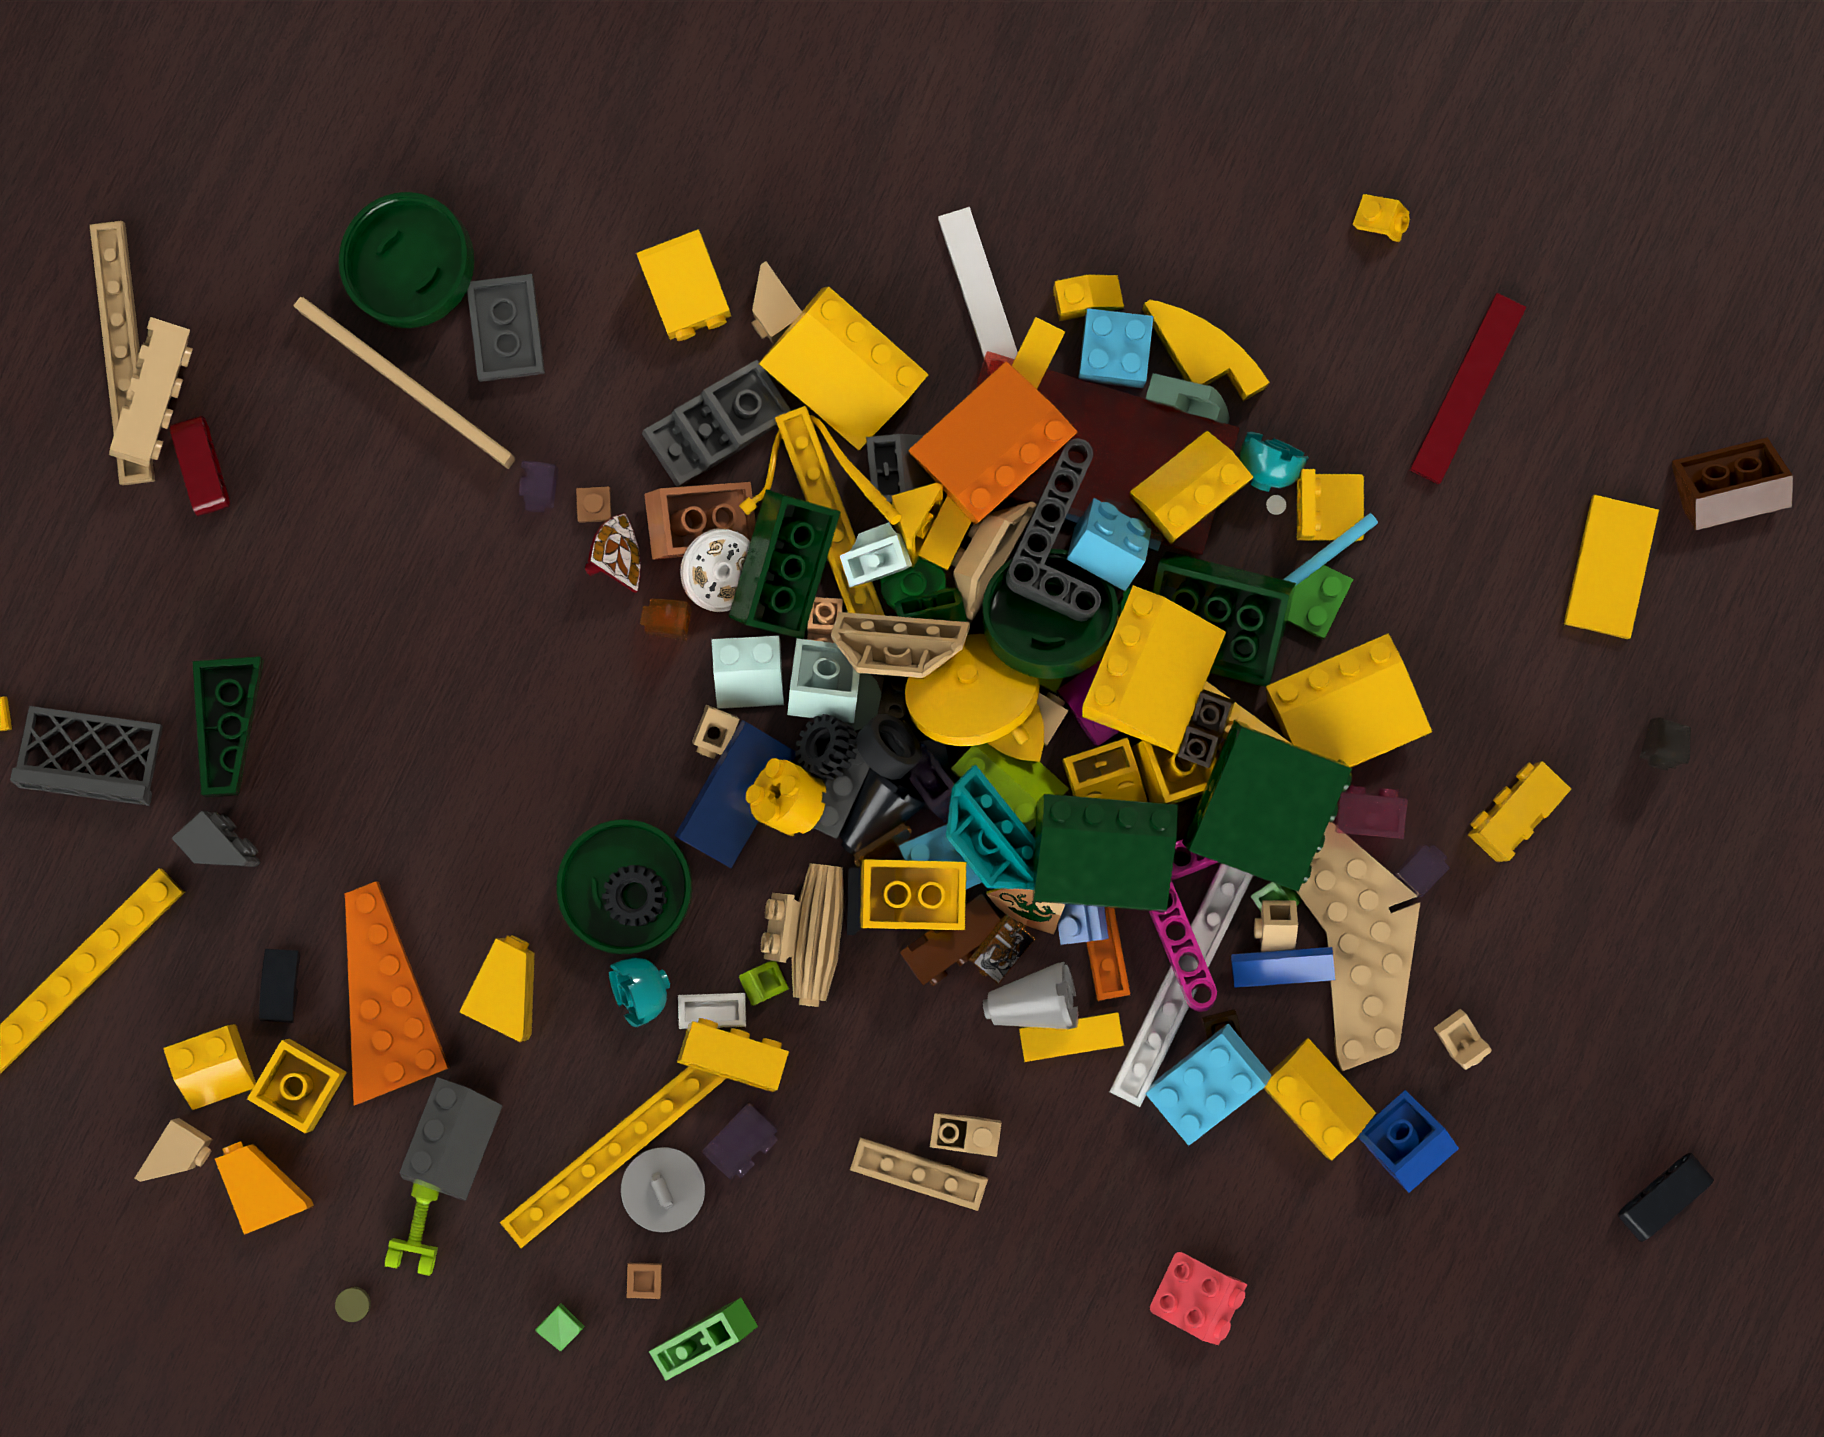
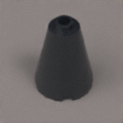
M870 768L840 833V837L843 840L841 846L854 856H858L859 853L867 855L921 811L927 803L925 801L926 797L905 777L891 780L882 777Z

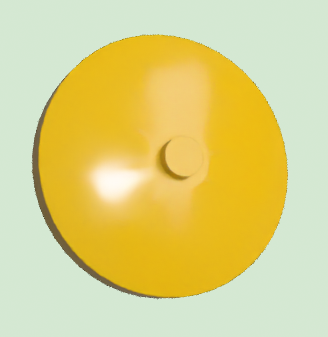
M970 634L966 637L963 649L924 678L908 677L905 688V700L912 721L923 734L947 745L974 746L997 740L1020 726L1036 705L1040 684L1039 678L1023 674L1000 660L989 646L985 634Z

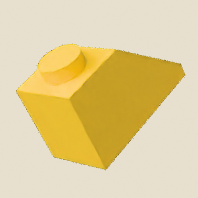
M1083 275L1054 282L1053 293L1059 321L1083 317L1086 315L1087 308L1106 311L1124 309L1118 275Z

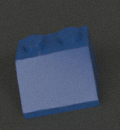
M1406 1090L1378 1113L1358 1135L1362 1143L1408 1193L1459 1149L1446 1129Z

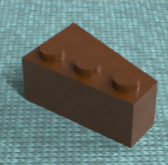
M981 893L965 905V930L931 929L899 953L922 985L929 982L934 986L948 975L945 969L955 962L960 967L975 956V953L972 951L981 943H984L986 947L990 946L998 940L995 938L997 934L1002 937L1003 935L999 930L1005 925Z

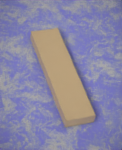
M861 1137L850 1168L851 1171L976 1211L979 1210L988 1181L987 1177Z

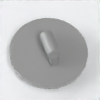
M669 1147L653 1148L641 1153L627 1167L621 1183L622 1202L629 1216L641 1227L655 1232L675 1231L691 1222L700 1211L705 1197L704 1177L697 1163L686 1153Z

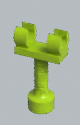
M413 1183L411 1196L416 1198L417 1203L414 1210L415 1213L413 1214L411 1233H409L408 1241L395 1238L389 1241V1248L385 1259L386 1267L397 1269L400 1266L404 1250L422 1254L418 1273L428 1276L432 1274L438 1247L421 1244V1237L423 1236L426 1214L428 1213V1204L438 1199V1191Z

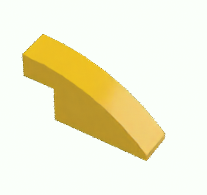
M1148 300L1144 303L1142 311L1145 315L1154 316L1152 327L1185 381L1208 385L1227 374L1243 402L1267 388L1270 382L1255 361L1222 330L1184 309L1154 300Z

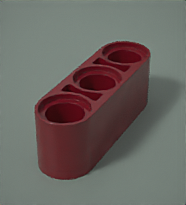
M204 416L170 425L171 437L190 503L195 514L200 516L230 507L229 495L210 429Z

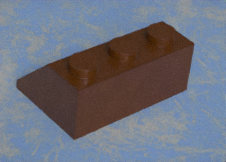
M1768 437L1672 460V468L1683 510L1695 530L1792 507L1793 475Z

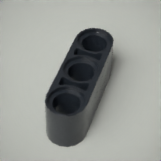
M1688 1153L1678 1159L1630 1200L1617 1215L1640 1242H1643L1654 1235L1713 1183L1714 1179L1692 1153Z

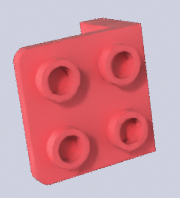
M1177 1252L1173 1256L1150 1305V1311L1202 1341L1219 1345L1221 1340L1225 1339L1230 1331V1320L1235 1310L1242 1305L1245 1299L1244 1291L1247 1284L1237 1278L1225 1275L1185 1253Z

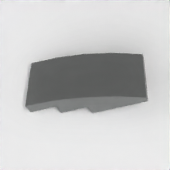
M757 359L704 389L699 396L679 406L669 416L644 429L642 435L676 487H681L777 427L775 417L790 412L791 409L766 371L759 365Z

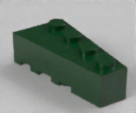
M262 657L192 661L201 795L205 798L239 795L264 660Z

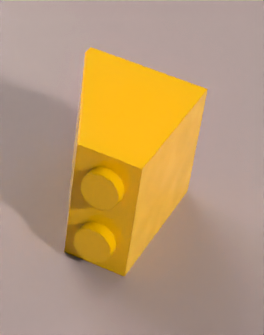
M699 229L636 253L670 340L674 338L677 341L686 340L696 334L695 330L705 326L708 329L720 327L727 322L726 318L731 317L729 307Z
M507 935L506 938L495 939L459 1012L522 1042L529 1040L532 1034L535 953L527 949L529 946L528 942L513 935Z

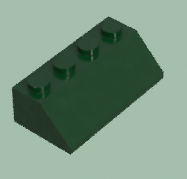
M766 489L729 618L748 626L803 639L841 511Z

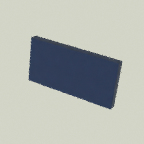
M742 720L674 836L732 868L759 822L751 812L750 803L746 801L748 788L754 784L756 778L770 759L777 758L793 763L796 758L795 751Z

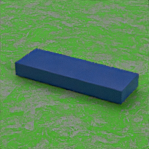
M1332 947L1231 955L1235 988L1335 980Z

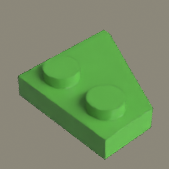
M1323 565L1295 586L1287 622L1322 640L1325 639L1353 579Z

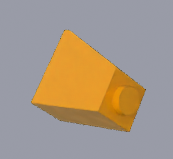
M242 1141L223 1148L224 1155L215 1159L244 1235L314 1206L312 1200L254 1144L243 1147Z

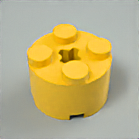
M772 758L767 762L754 784L748 788L746 801L750 803L751 812L756 820L784 834L795 836V833L800 832L804 834L810 831L821 818L825 808V803L821 802L822 792L826 793V786L822 778L804 770L802 767L788 760Z

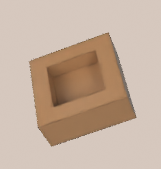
M610 487L576 488L577 518L579 523L605 522L612 517Z
M629 1262L627 1267V1298L661 1299L662 1263Z

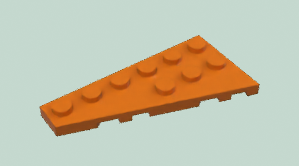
M378 881L345 893L354 1106L450 1068Z

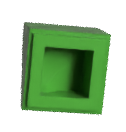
M560 1303L535 1331L559 1351H562L585 1326Z

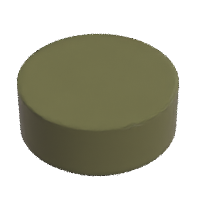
M359 1287L345 1289L338 1295L335 1302L338 1316L347 1322H357L363 1319L371 1308V1300L368 1293Z

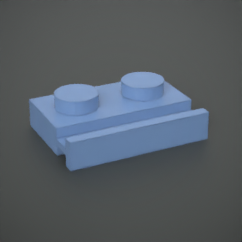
M1065 904L1058 922L1061 945L1109 939L1104 907Z

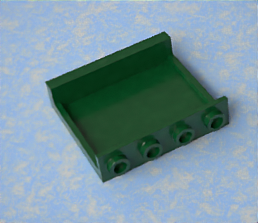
M1234 719L1182 843L1190 852L1299 892L1302 883L1305 884L1311 875L1312 866L1310 864L1315 853H1319L1324 845V832L1329 822H1333L1337 815V802L1340 795L1348 789L1351 783L1352 774L1350 772L1352 768L1340 759L1335 761L1251 729L1247 724Z

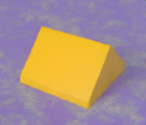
M933 483L891 496L893 508L902 515L901 520L894 527L896 533L901 534L912 563L911 567H914L919 559L918 553L944 503L943 485L939 483Z

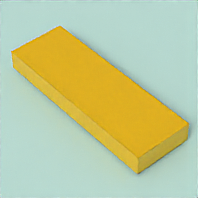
M1118 1012L1079 1018L1077 1028L1071 1029L1019 1028L1024 1062L1124 1046Z

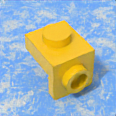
M1363 194L1353 225L1359 230L1385 234L1392 241L1400 242L1402 234L1409 226V211L1399 200Z

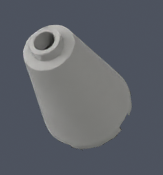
M1065 962L1053 964L988 992V999L983 1000L986 1019H991L994 1025L1055 1029L1077 1028L1078 1006L1073 1007V996H1076L1068 965H1064Z

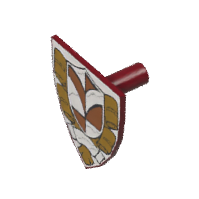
M623 513L609 518L599 527L590 547L585 570L589 575L602 571L634 593H637L641 570L639 547L627 515Z

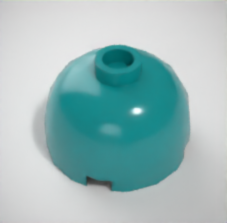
M1247 432L1239 455L1240 461L1253 476L1251 485L1269 492L1271 487L1283 488L1293 484L1299 478L1301 470L1305 468L1309 457L1304 456V453L1299 449L1273 438L1272 441L1265 440L1264 442L1261 441L1263 434Z
M629 958L610 965V968L613 969V971L609 972L611 988L618 1006L624 1004L629 1011L628 1014L624 1015L629 1024L633 1027H638L656 1018L665 1007L667 1001L666 989L670 988V982L663 969L658 971L652 962L642 958Z

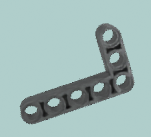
M1077 438L1069 441L1061 453L1007 571L1006 583L1013 592L1069 618L1083 622L1091 619L1098 610L1101 603L1099 592L1093 586L1045 565V561L1093 458L1091 445L1086 440ZM1073 451L1081 453L1084 457V462H1072L1068 453ZM1066 481L1070 485L1071 491L1068 493L1058 491L1055 487V482ZM1052 510L1056 513L1058 520L1047 522L1043 519L1041 512ZM1031 539H1037L1043 543L1044 550L1034 552L1029 548L1027 542ZM1017 569L1027 570L1031 580L1027 582L1017 580L1014 576V571ZM1056 583L1061 588V594L1058 596L1048 594L1045 590V584ZM1082 596L1088 598L1092 603V608L1089 610L1080 609L1075 599Z

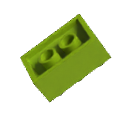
M988 743L971 746L951 768V771L960 779L973 765H977L1029 832L1036 826L1037 801L1044 794L1064 795L1069 790L1041 762L1016 759L1001 753Z

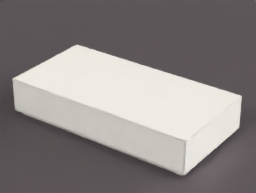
M745 993L678 995L679 1029H687L688 1024L692 1021L698 1023L699 1018L718 1023L717 1028L746 1027Z

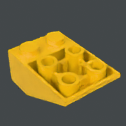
M1128 737L1062 760L1073 796L1147 802Z

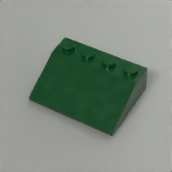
M1167 551L1158 564L1153 593L1169 599L1226 632L1210 673L1264 687L1271 684L1296 583Z
M1044 794L1037 801L1032 902L1166 912L1177 838L1178 805Z

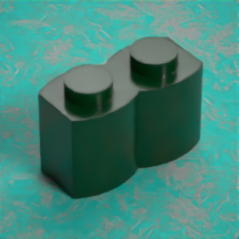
M958 588L941 589L927 596H911L894 603L897 617L967 622L962 596Z

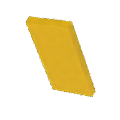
M1598 495L1591 497L1564 619L1565 625L1625 639L1631 638L1658 517V509Z

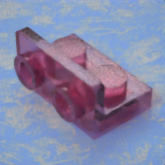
M1349 785L1348 789L1341 793L1338 800L1335 832L1404 839L1408 799L1404 796H1399V790L1379 788V794L1366 793V787Z

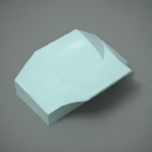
M889 522L859 533L852 549L840 555L849 587L869 583L912 566L901 534L896 533Z

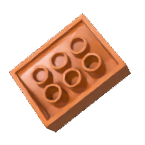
M1006 361L915 443L908 452L936 483L943 485L944 492L976 525L1078 431L1047 398Z

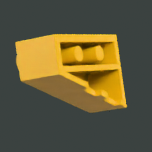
M1543 761L1537 762L1534 765L1530 762L1527 763L1516 775L1519 781L1511 789L1507 786L1503 788L1493 799L1496 805L1488 813L1483 810L1470 823L1473 829L1468 833V836L1496 862L1510 861L1516 854L1513 850L1524 839L1528 840L1534 833L1533 829L1543 818L1545 819L1571 790Z

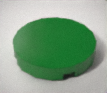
M919 557L914 567H909L880 579L882 596L887 605L895 612L894 603L901 599L919 595L927 596L935 591L946 589V578L943 569Z

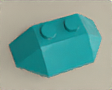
M973 765L952 787L946 838L987 888L1033 890L1035 838L977 765Z

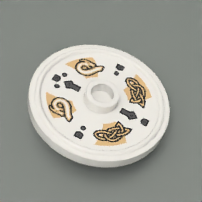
M713 529L701 534L689 545L682 559L680 573L683 588L695 604L714 612L731 610L750 541L742 534L729 529Z

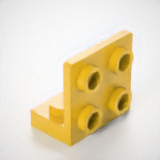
M1315 469L1301 470L1300 476L1297 479V540L1334 541L1364 518V476L1362 474H1315ZM1362 535V536H1361L1359 539H1357L1356 541H1361V540H1363V539H1364V535Z

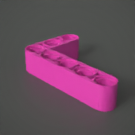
M1182 839L1176 842L1175 853L1179 851L1185 852L1189 855L1191 861L1186 866H1177L1173 862L1169 891L1172 905L1166 912L1149 911L1188 1006L1194 1011L1204 1012L1214 1005L1217 990L1172 881L1218 862L1188 851L1182 843ZM1171 925H1179L1185 931V936L1181 940H1171L1166 935L1167 928ZM1184 956H1192L1196 959L1198 967L1194 971L1186 972L1179 966V960ZM1197 987H1205L1210 992L1211 998L1206 1003H1198L1193 999L1192 991Z

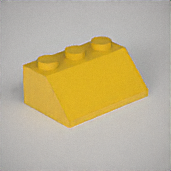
M1206 431L1129 493L1167 541L1172 544L1248 484L1253 476L1231 449L1210 432Z
M1309 1038L1304 1040L1269 1072L1272 1076L1264 1087L1265 1091L1322 1154L1331 1161L1358 1137L1376 1114L1372 1107Z

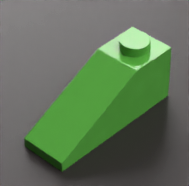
M740 1297L656 1346L649 1353L667 1381L741 1341L756 1329L758 1325Z

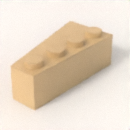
M150 317L147 326V338L141 346L136 364L137 369L131 378L126 395V404L122 407L109 451L111 456L149 467L151 459L158 460L163 441L157 439L161 427L165 429L169 427L173 410L167 408L171 396L178 398L183 379L177 378L181 366L188 367L193 348L187 347L190 329Z

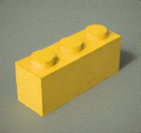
M699 1018L698 1023L692 1021L688 1024L677 1063L766 1091L774 1092L778 1090L789 1051L781 1049L782 1043L763 1038L761 1043L749 1039L750 1033L731 1028L729 1033L717 1029L718 1023Z

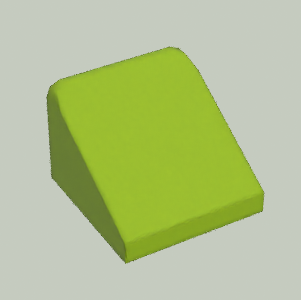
M771 960L739 975L741 984L753 1006L789 989L776 961Z

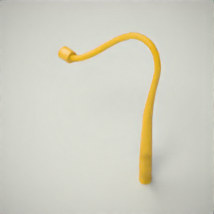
M810 415L812 423L820 429L844 470L869 501L879 509L881 514L892 525L897 524L901 520L902 515L893 508L892 504L881 495L878 489L848 460L821 420ZM779 430L773 443L768 474L763 490L752 499L748 497L739 505L747 515L757 508L756 503L764 498L766 489H771L778 450L782 439Z

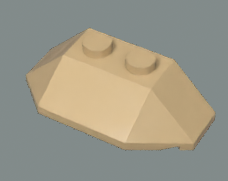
M1028 502L991 512L984 517L983 521L976 525L973 524L967 535L972 538L966 550L960 547L951 565L956 567L953 577L956 588L961 593L968 622L972 623L983 604L985 590L996 571L1007 562L1037 508L1036 503Z
M839 612L831 631V638L857 673L924 678L963 649L970 629V623Z

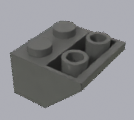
M893 434L866 437L871 483L891 504L892 495L936 483L908 452L924 435Z
M201 811L172 837L174 842L193 863L257 867L261 863L255 856L258 853L256 847L247 838L242 840L235 834L233 830L237 828L236 825L224 813L219 815L217 812Z

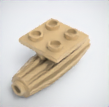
M810 863L799 901L794 899L795 895L772 893L771 899L767 900L765 918L769 919L767 932H764L761 938V952H764V959L786 963L787 958L791 957L793 997L799 998V1005L819 1007V1000L826 1001L838 962L844 914L843 867Z

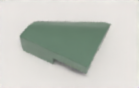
M1153 373L1145 399L1159 407L1178 411L1193 417L1209 418L1220 425L1228 426L1229 412L1222 396L1216 389L1211 386Z

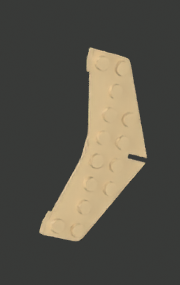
M1329 822L1324 832V845L1319 853H1315L1310 864L1312 866L1311 875L1305 884L1302 883L1299 892L1296 891V893L1324 929L1327 936V946L1333 948L1335 980H1331L1330 983L1335 1031L1334 1046L1340 1069L1345 1071L1393 1053L1400 1045L1420 902L1390 912V906L1417 897V895L1335 824Z

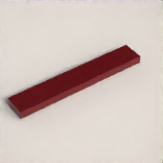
M1499 293L1495 294L1409 469L1410 471L1434 483L1440 484L1527 308L1526 306Z

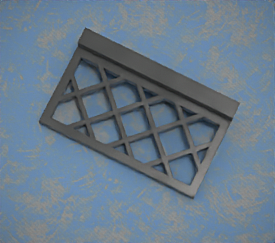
M29 706L17 766L12 768L10 781L18 788L150 806L152 798L150 788L163 726L156 723ZM37 716L50 717L56 727L41 737L34 730ZM56 718L65 720L62 723H59ZM75 721L83 722L89 731L73 742L64 729ZM89 723H94L98 725L92 728ZM107 726H116L122 736L105 746L97 733ZM122 727L130 728V730L125 733ZM140 730L152 731L150 744L138 751L130 737ZM61 732L69 745L53 756L44 743ZM34 736L35 739H36V741H34L33 743H31V742H32V737ZM91 737H94L102 750L85 760L77 747ZM127 741L135 754L119 765L110 751ZM41 746L49 759L38 767L27 765L29 753ZM74 750L82 764L72 771L63 770L57 761ZM148 753L147 761H145L143 756ZM107 755L115 768L104 776L96 775L90 765ZM140 759L145 766L143 781L129 779L123 770ZM54 764L57 769H51L48 767ZM87 768L90 774L80 772ZM120 773L123 778H116L114 776Z

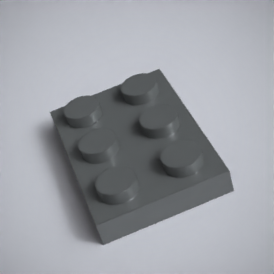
M527 274L471 281L467 292L479 382L545 374L533 275Z

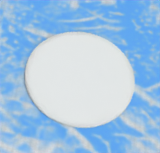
M1273 495L1267 500L1266 506L1270 513L1278 515L1286 509V501L1279 495Z

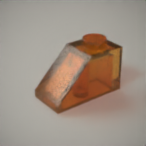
M650 599L649 606H643L640 625L645 626V632L648 635L687 641L692 608L685 601Z

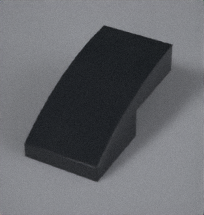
M265 949L260 989V1021L294 1023L298 996L296 983L301 956L298 950Z

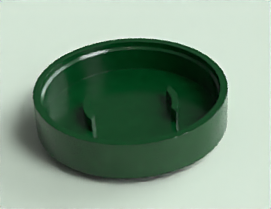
M393 193L371 202L351 221L340 246L339 271L348 295L367 314L386 325L399 328H416L429 325L443 318L462 300L473 276L474 249L470 235L463 223L442 203L419 193Z
M1038 549V550H1033V551H1034V552H1041V551H1043L1044 549ZM1051 549L1045 565L1097 589L1101 597V603L1094 616L1088 621H1076L1010 590L1006 583V575L1013 558L996 571L985 590L983 599V628L989 646L1006 665L1028 676L1057 679L1073 676L1085 671L1104 656L1117 625L1118 602L1113 585L1067 560L1069 551ZM1017 569L1014 571V576L1017 580L1021 582L1031 580L1027 570ZM1056 583L1045 584V590L1048 594L1052 596L1061 594V588ZM1082 596L1075 599L1080 609L1089 610L1092 608V603L1088 598Z
M627 819L601 823L579 836L569 847L562 859L556 884L557 899L561 913L572 931L592 947L615 954L643 952L666 941L685 919L693 892L690 866L678 844L669 835L655 826ZM629 865L646 866V868L656 871L655 874L661 876L664 880L662 884L667 888V892H665L667 903L663 904L662 908L664 910L662 914H658L656 916L657 919L653 922H648L642 926L623 925L618 920H613L609 916L611 914L610 911H606L604 907L606 899H602V893H606V888H604L605 882H609L611 879L609 876L612 873H616L621 867ZM630 883L624 889L623 900L628 907L638 909L645 904L647 891L640 883Z

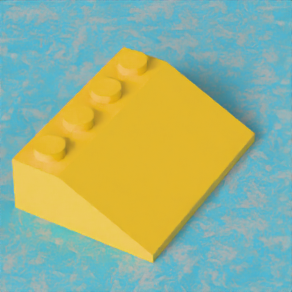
M829 286L820 289L759 362L763 369L857 450H860L867 443L866 437H872L910 398L929 375Z
M1133 585L1083 703L1082 717L1177 753L1195 710L1199 694L1205 686L1226 632L1169 599Z
M1389 633L1266 686L1267 703L1287 741L1332 760L1338 761L1340 759L1350 767L1432 733L1404 662Z

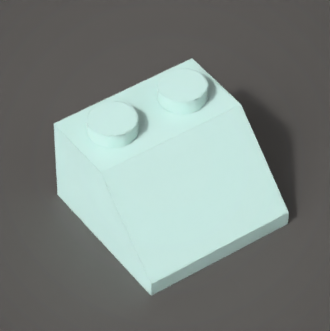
M779 636L712 639L717 709L784 705L781 641Z
M806 639L796 640L787 715L814 718L827 714L843 722L854 723L860 673L856 672L836 643Z

